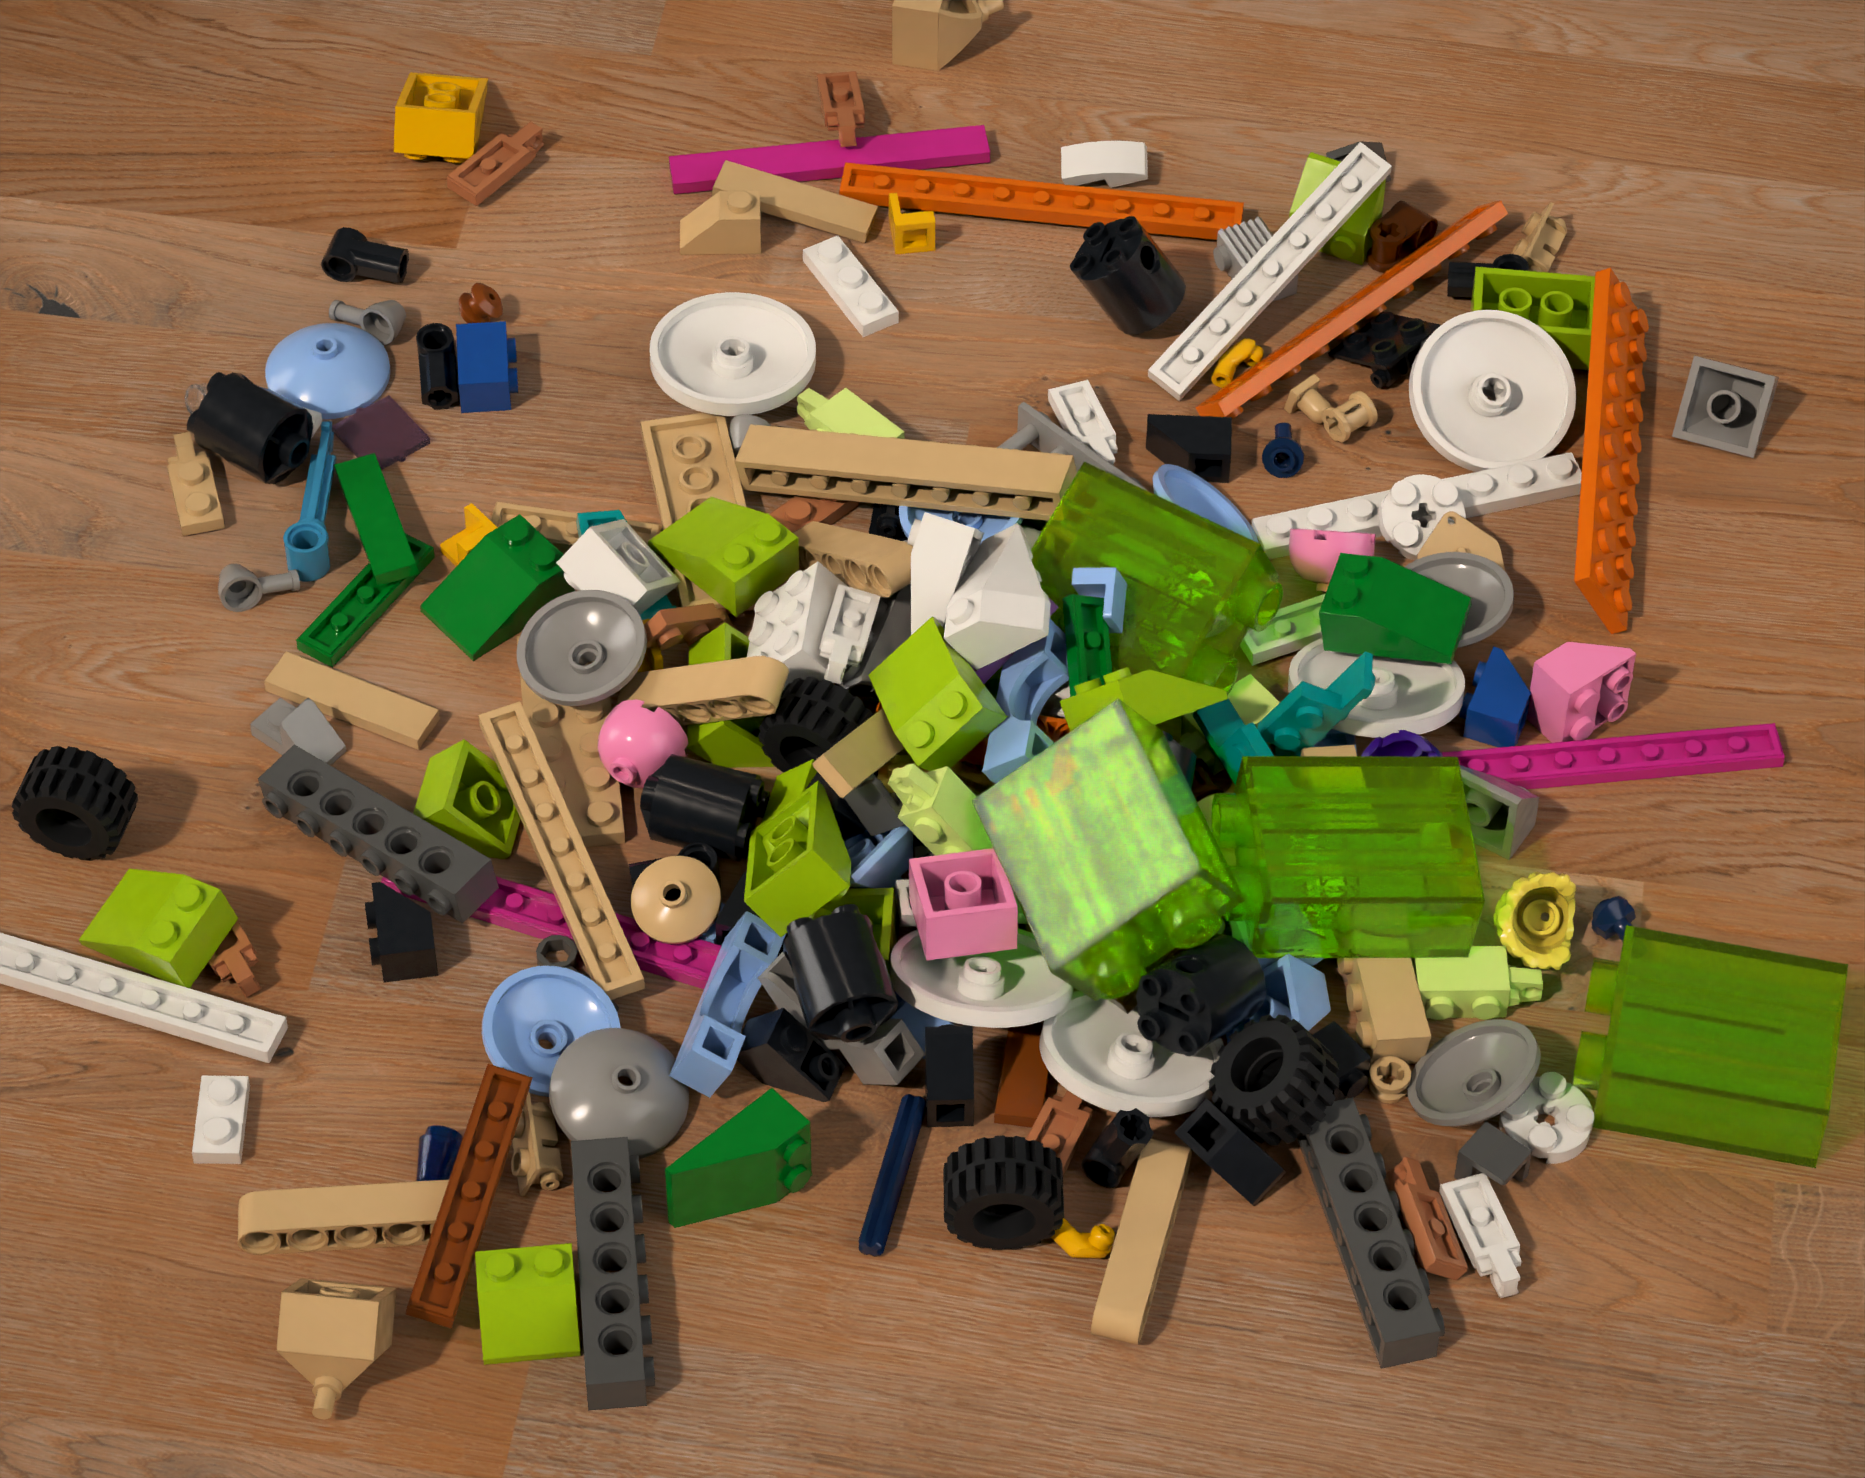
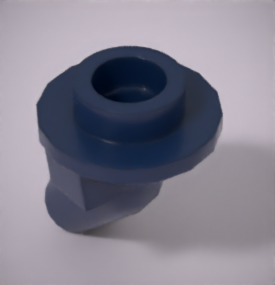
M1278 423L1275 425V439L1266 444L1262 453V462L1265 469L1271 475L1278 478L1294 476L1301 469L1304 462V453L1301 445L1292 439L1291 425L1288 423Z
M1621 896L1612 897L1611 899L1601 901L1596 906L1593 912L1592 929L1597 935L1607 940L1617 934L1633 959L1640 957L1648 951V947L1631 924L1636 915L1634 909L1625 898Z

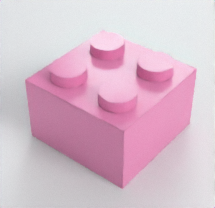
M999 847L909 859V901L926 961L1017 949L1018 906Z

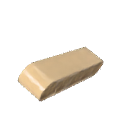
M812 521L793 532L799 537V570L804 571L816 562H820L848 587L882 597H890L911 584V552L913 546L907 544V542Z
M752 656L637 672L621 689L616 706L626 700L637 699L645 701L641 707L653 712L660 707L667 711L681 726L771 715L777 710L789 669L784 663L774 658Z
M1150 1139L1140 1152L1096 1302L1091 1334L1136 1345L1140 1344L1186 1183L1192 1155L1190 1147Z
M449 1180L249 1192L243 1195L238 1203V1246L247 1253L265 1255L428 1245Z

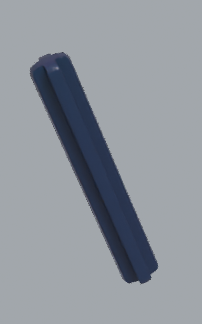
M906 1094L901 1099L858 1240L859 1251L864 1255L870 1254L878 1257L884 1252L926 1112V1101L921 1096Z

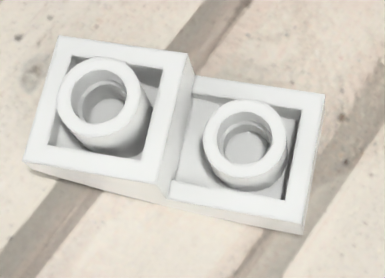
M1097 141L1061 147L1062 181L1065 185L1078 186L1105 179L1109 187L1113 188L1147 180V146L1143 142Z

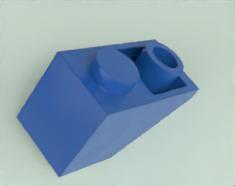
M1493 646L1487 663L1480 661L1476 668L1472 686L1476 687L1474 694L1467 692L1463 699V705L1459 714L1460 718L1466 719L1463 737L1498 748L1516 746L1527 721L1531 692L1504 651Z

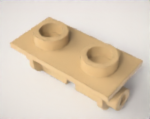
M1552 202L1548 204L1541 214L1534 211L1530 215L1521 231L1526 234L1525 239L1521 238L1510 253L1523 257L1528 262L1529 271L1548 272L1555 258L1554 255L1558 252L1567 234L1565 221L1549 215L1554 205Z
M528 1092L512 1141L514 1153L511 1169L512 1174L518 1178L520 1196H525L532 1184H539L544 1190L556 1189L560 1185L559 1181L563 1178L559 1148L542 1147V1145L555 1146L558 1141L552 1109L544 1102L531 1105L530 1092Z

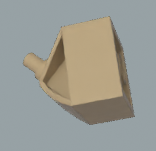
M894 0L892 5V64L939 71L976 36L982 28V22L987 21L989 15L1004 9L1003 0Z
M301 1278L281 1292L276 1351L313 1385L312 1392L316 1398L312 1414L316 1418L323 1420L331 1418L334 1403L341 1398L342 1392L392 1345L396 1288Z

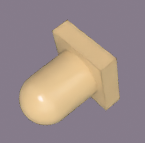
M1313 374L1290 390L1284 409L1290 415L1300 409L1311 421L1321 424L1323 423L1322 412L1326 408L1331 407V405L1317 392L1320 379Z

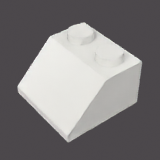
M624 519L589 527L556 562L565 572L564 578L567 583L575 590H602L614 593L633 605L639 615L681 582Z

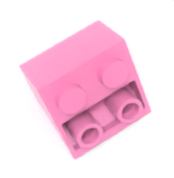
M1566 642L1534 662L1527 720L1552 743L1587 739L1593 730L1607 721H1616L1626 711L1636 653L1630 648Z

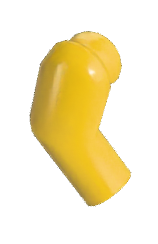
M1250 338L1241 339L1229 347L1216 363L1211 377L1212 383L1220 388L1229 384L1233 380L1237 366L1243 361L1248 366H1254L1261 361L1264 355L1263 348L1256 345V341Z
M1063 1218L1061 1228L1055 1230V1234L1051 1238L1072 1258L1102 1259L1111 1253L1116 1235L1112 1228L1104 1224L1094 1226L1091 1233L1078 1232Z

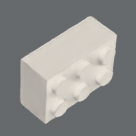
M816 562L804 571L799 570L795 572L784 585L775 591L764 593L754 607L755 616L753 627L748 637L750 642L747 657L766 656L784 663L789 669L784 689L788 683H792L797 678L805 680L806 677H815L822 681L828 667L829 659L819 656L821 651L819 647L838 584L847 585L820 562Z

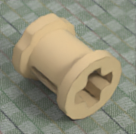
M1362 391L1352 393L1349 396V401L1337 408L1328 407L1322 412L1325 430L1334 441L1341 443L1348 440L1353 431L1362 426L1370 427L1378 419L1374 403Z

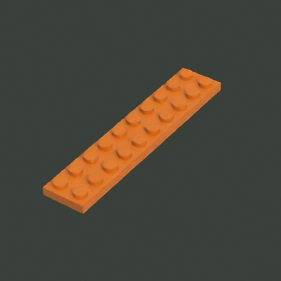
M1611 267L1595 272L1574 582L1610 634H1615L1627 630L1628 612L1632 610L1629 588L1630 579L1634 577V568L1631 554L1632 547L1636 545L1633 521L1634 515L1638 513L1635 488L1636 484L1640 481L1637 454L1642 449L1639 437V423L1643 421L1641 392L1645 391V381L1642 371L1643 362L1647 360L1644 337L1645 332H1648L1649 324L1643 309H1637L1631 300L1627 284L1624 281L1620 282Z

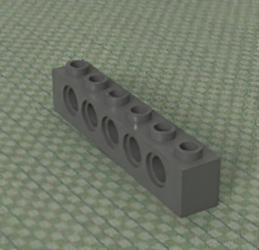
M293 745L258 778L264 796L262 799L263 805L273 816L288 819L296 824L308 837L313 838L316 836L328 843L340 856L346 857L348 855L360 862L372 875L384 876L394 882L397 888L408 896L416 895L426 901L436 913L442 916L448 914L459 922L464 923L499 888L490 858L296 745Z
M1353 1097L1334 1101L1332 1106H1327L1324 1113L1326 1116L1321 1122L1317 1120L1311 1126L1313 1130L1305 1136L1302 1133L1298 1134L1297 1140L1380 1368L1383 1369L1436 1357L1439 1338L1445 1335L1443 1317L1439 1308L1431 1307L1428 1299L1430 1286L1427 1274L1423 1268L1417 1269L1413 1259L1415 1256V1246L1412 1234L1409 1229H1402L1398 1219L1400 1218L1398 1197L1394 1190L1388 1191L1384 1181L1386 1169L1383 1157L1380 1152H1373L1370 1144L1372 1134L1369 1120L1366 1114L1359 1115ZM1351 1190H1358L1362 1193L1353 1192ZM1366 1229H1374V1230H1377V1231L1373 1232V1231H1368V1230H1366ZM1379 1268H1389L1392 1271H1385ZM1394 1307H1402L1407 1310L1401 1311L1395 1309Z
M628 1137L571 1141L588 1411L647 1406L646 1387L655 1386L653 1357H643V1345L652 1344L650 1315H640V1304L649 1303L647 1274L638 1275L637 1263H646L644 1234L635 1235L634 1223H643L641 1194L632 1195L631 1184L640 1183L639 1155H629ZM605 1190H613L612 1192H602ZM606 1230H617L615 1232H604ZM609 1270H620L619 1272L615 1273L607 1272ZM614 1310H621V1311H623V1312L618 1313V1314H611V1313H609L610 1311H614ZM616 1351H624V1352H627V1353L622 1354V1355H612V1354H611V1353L616 1352Z

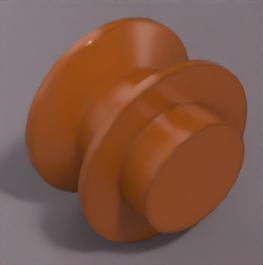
M475 283L471 288V293H463L459 297V311L467 323L491 322V318L497 319L503 314V306L499 295L494 289L483 283Z

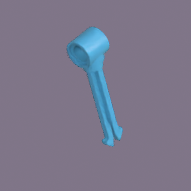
M322 421L318 454H311L300 520L291 525L283 536L288 570L296 569L299 581L304 582L318 580L324 577L330 569L329 535L326 531L325 519L336 462L335 455H331L334 447L332 421Z

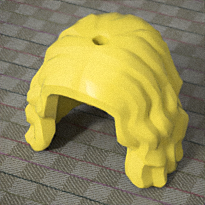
M1533 872L1529 874L1528 878L1522 877L1513 881L1512 887L1503 892L1496 904L1493 918L1494 925L1498 928L1497 934L1502 945L1506 946L1507 952L1512 957L1522 960L1524 966L1531 968L1539 967L1546 970L1552 967L1555 970H1560L1562 964L1570 960L1571 952L1569 949L1574 932L1573 917L1576 908V886L1570 881V877L1567 874H1557L1555 872L1541 874ZM1544 912L1549 915L1546 921L1541 920V914Z

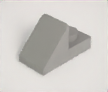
M279 698L250 723L252 736L281 755L285 754L293 745H296L325 763L332 765L346 752V745L310 698L304 700L298 707H294L287 701Z

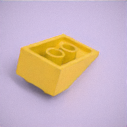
M410 72L395 106L394 153H404V157L414 160L425 159L428 156H440L445 161L451 163H463L476 153L478 148L488 79Z

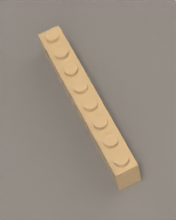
M750 424L735 459L743 490L1065 523L1080 485L1073 455Z
M1355 745L1302 748L1298 766H1293L1291 781L1296 792L1301 795L1300 817L1303 828H1309L1311 831L1309 845L1313 846L1316 842L1328 841L1329 837L1334 833H1344L1346 841L1362 835L1377 833ZM1331 928L1334 937H1337L1339 945L1337 950L1338 969L1340 974H1346L1348 981L1346 990L1347 1005L1350 1011L1356 1012L1358 1020L1356 1040L1371 1056L1370 1067L1374 1061L1386 1056L1398 1057L1407 1064H1417L1420 1058L1426 1055L1431 1040V1033L1405 936L1375 935L1356 928L1345 934L1338 933L1335 929Z

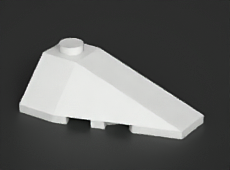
M924 512L922 521L914 520L907 544L913 546L911 552V635L931 617H935L945 630L947 606L981 544L983 532Z
M1018 523L982 541L947 606L944 639L976 670L1048 636L1051 603L1048 595L1041 588L1040 582L1042 578L1033 566L1031 560L1033 558L1032 551L1024 530Z

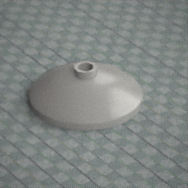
M1445 552L1422 557L1405 566L1407 569L1471 597L1472 605L1457 648L1475 644L1489 637L1500 629L1511 615L1514 606V590L1511 579L1499 565L1485 557L1464 552Z
M580 590L567 593L541 607L525 625L517 645L518 668L527 686L546 701L565 706H581L595 703L621 690L638 672L647 649L646 629L633 605L614 593L602 590Z
M1493 1019L1464 1026L1439 1040L1426 1052L1425 1056L1420 1058L1411 1073L1410 1084L1407 1087L1408 1099L1418 1116L1434 1125L1461 1127L1488 1120L1513 1105L1529 1088L1540 1064L1541 1052L1539 1044L1533 1033L1526 1026L1512 1020Z
M605 1028L579 1037L562 1052L551 1074L549 1099L558 1125L571 1141L628 1137L629 1155H639V1159H642L666 1147L677 1135L687 1115L689 1089L687 1085L669 1076L676 1058L664 1045L638 1031L624 1028ZM618 1077H628L633 1085L625 1086L621 1084Z

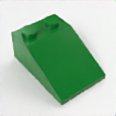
M519 514L486 534L420 605V610L472 661H475L521 632L530 618L545 604L557 597L574 592L575 589L567 583L564 578L565 572L556 563L564 554Z
M1340 553L1319 611L1323 647L1325 651L1363 654L1366 651L1372 653L1373 656L1452 664L1472 600L1471 597L1386 558Z
M773 1088L769 1089L665 1168L668 1223L677 1228L777 1203L790 1192L796 1193L801 1190L812 1176L811 1122Z

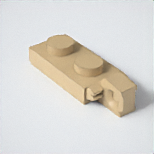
M190 432L173 435L177 456L167 458L169 464L167 469L182 535L188 536L224 529V519L209 457H206L205 451L195 453Z

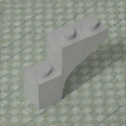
M782 952L758 979L778 1009L785 1008L807 1028L794 987V974L789 961ZM890 1018L880 1025L873 1035L857 1042L847 1043L841 1039L823 1040L818 1038L829 1049H840L863 1084L898 1085L925 1056L924 1051L902 1019Z

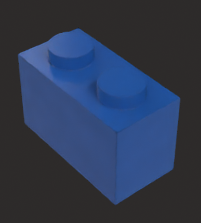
M506 321L456 324L461 413L511 410L510 393H518L517 368H509V363H517L516 339L507 338Z

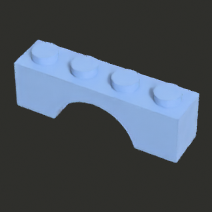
M1051 619L1049 620L1048 636L1017 650L1002 666L996 702L1007 715V718L989 733L982 772L1009 797L1052 782L1059 746L1036 724L1044 704L1060 686L1069 680L1065 633Z
M748 911L743 914L724 938L669 1075L709 1098L734 1068L746 1037L741 1034L745 1017L762 985L758 977L777 958L785 935L780 937L761 918Z

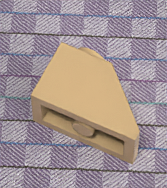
M760 190L719 191L681 219L680 255L761 254Z

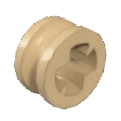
M1393 1056L1381 1057L1374 1061L1370 1067L1368 1082L1370 1094L1382 1103L1392 1104L1405 1099L1408 1095L1407 1087L1411 1080L1409 1065L1404 1060ZM1388 1075L1397 1078L1391 1084L1383 1082V1080L1387 1079Z

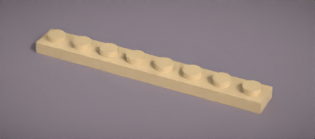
M519 701L479 714L480 728L591 980L604 990L610 1000L645 989L641 970L521 702Z

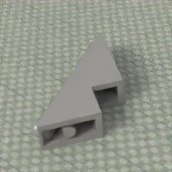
M911 584L890 597H880L862 662L859 661L858 667L847 664L841 685L835 683L836 686L844 687L853 696H857L863 701L880 702L868 675L911 636Z

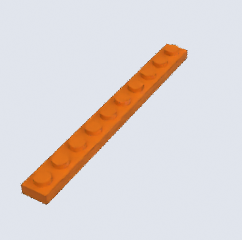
M845 162L839 189L840 195L876 206L889 207V193H897L899 206L905 209L1090 227L1097 222H1102L1106 225L1119 219L1134 216L1147 233L1217 240L1218 231L1221 228L1233 227L1236 223L1240 225L1244 210V202Z
M1499 200L1474 208L1195 408L1199 415L1232 417V419L1240 415L1244 411L1241 405L1248 400H1251V402L1256 401L1273 390L1270 384L1277 379L1283 381L1297 374L1302 369L1299 364L1305 359L1313 360L1329 351L1328 343L1335 338L1340 340L1354 333L1359 328L1356 324L1363 318L1367 320L1386 310L1385 302L1389 299H1398L1410 293L1415 288L1413 285L1414 281L1418 278L1426 279L1439 272L1443 268L1441 262L1446 258L1451 260L1467 252L1470 249L1468 243L1474 238L1479 240L1495 232L1498 229L1495 223L1508 215L1502 201Z

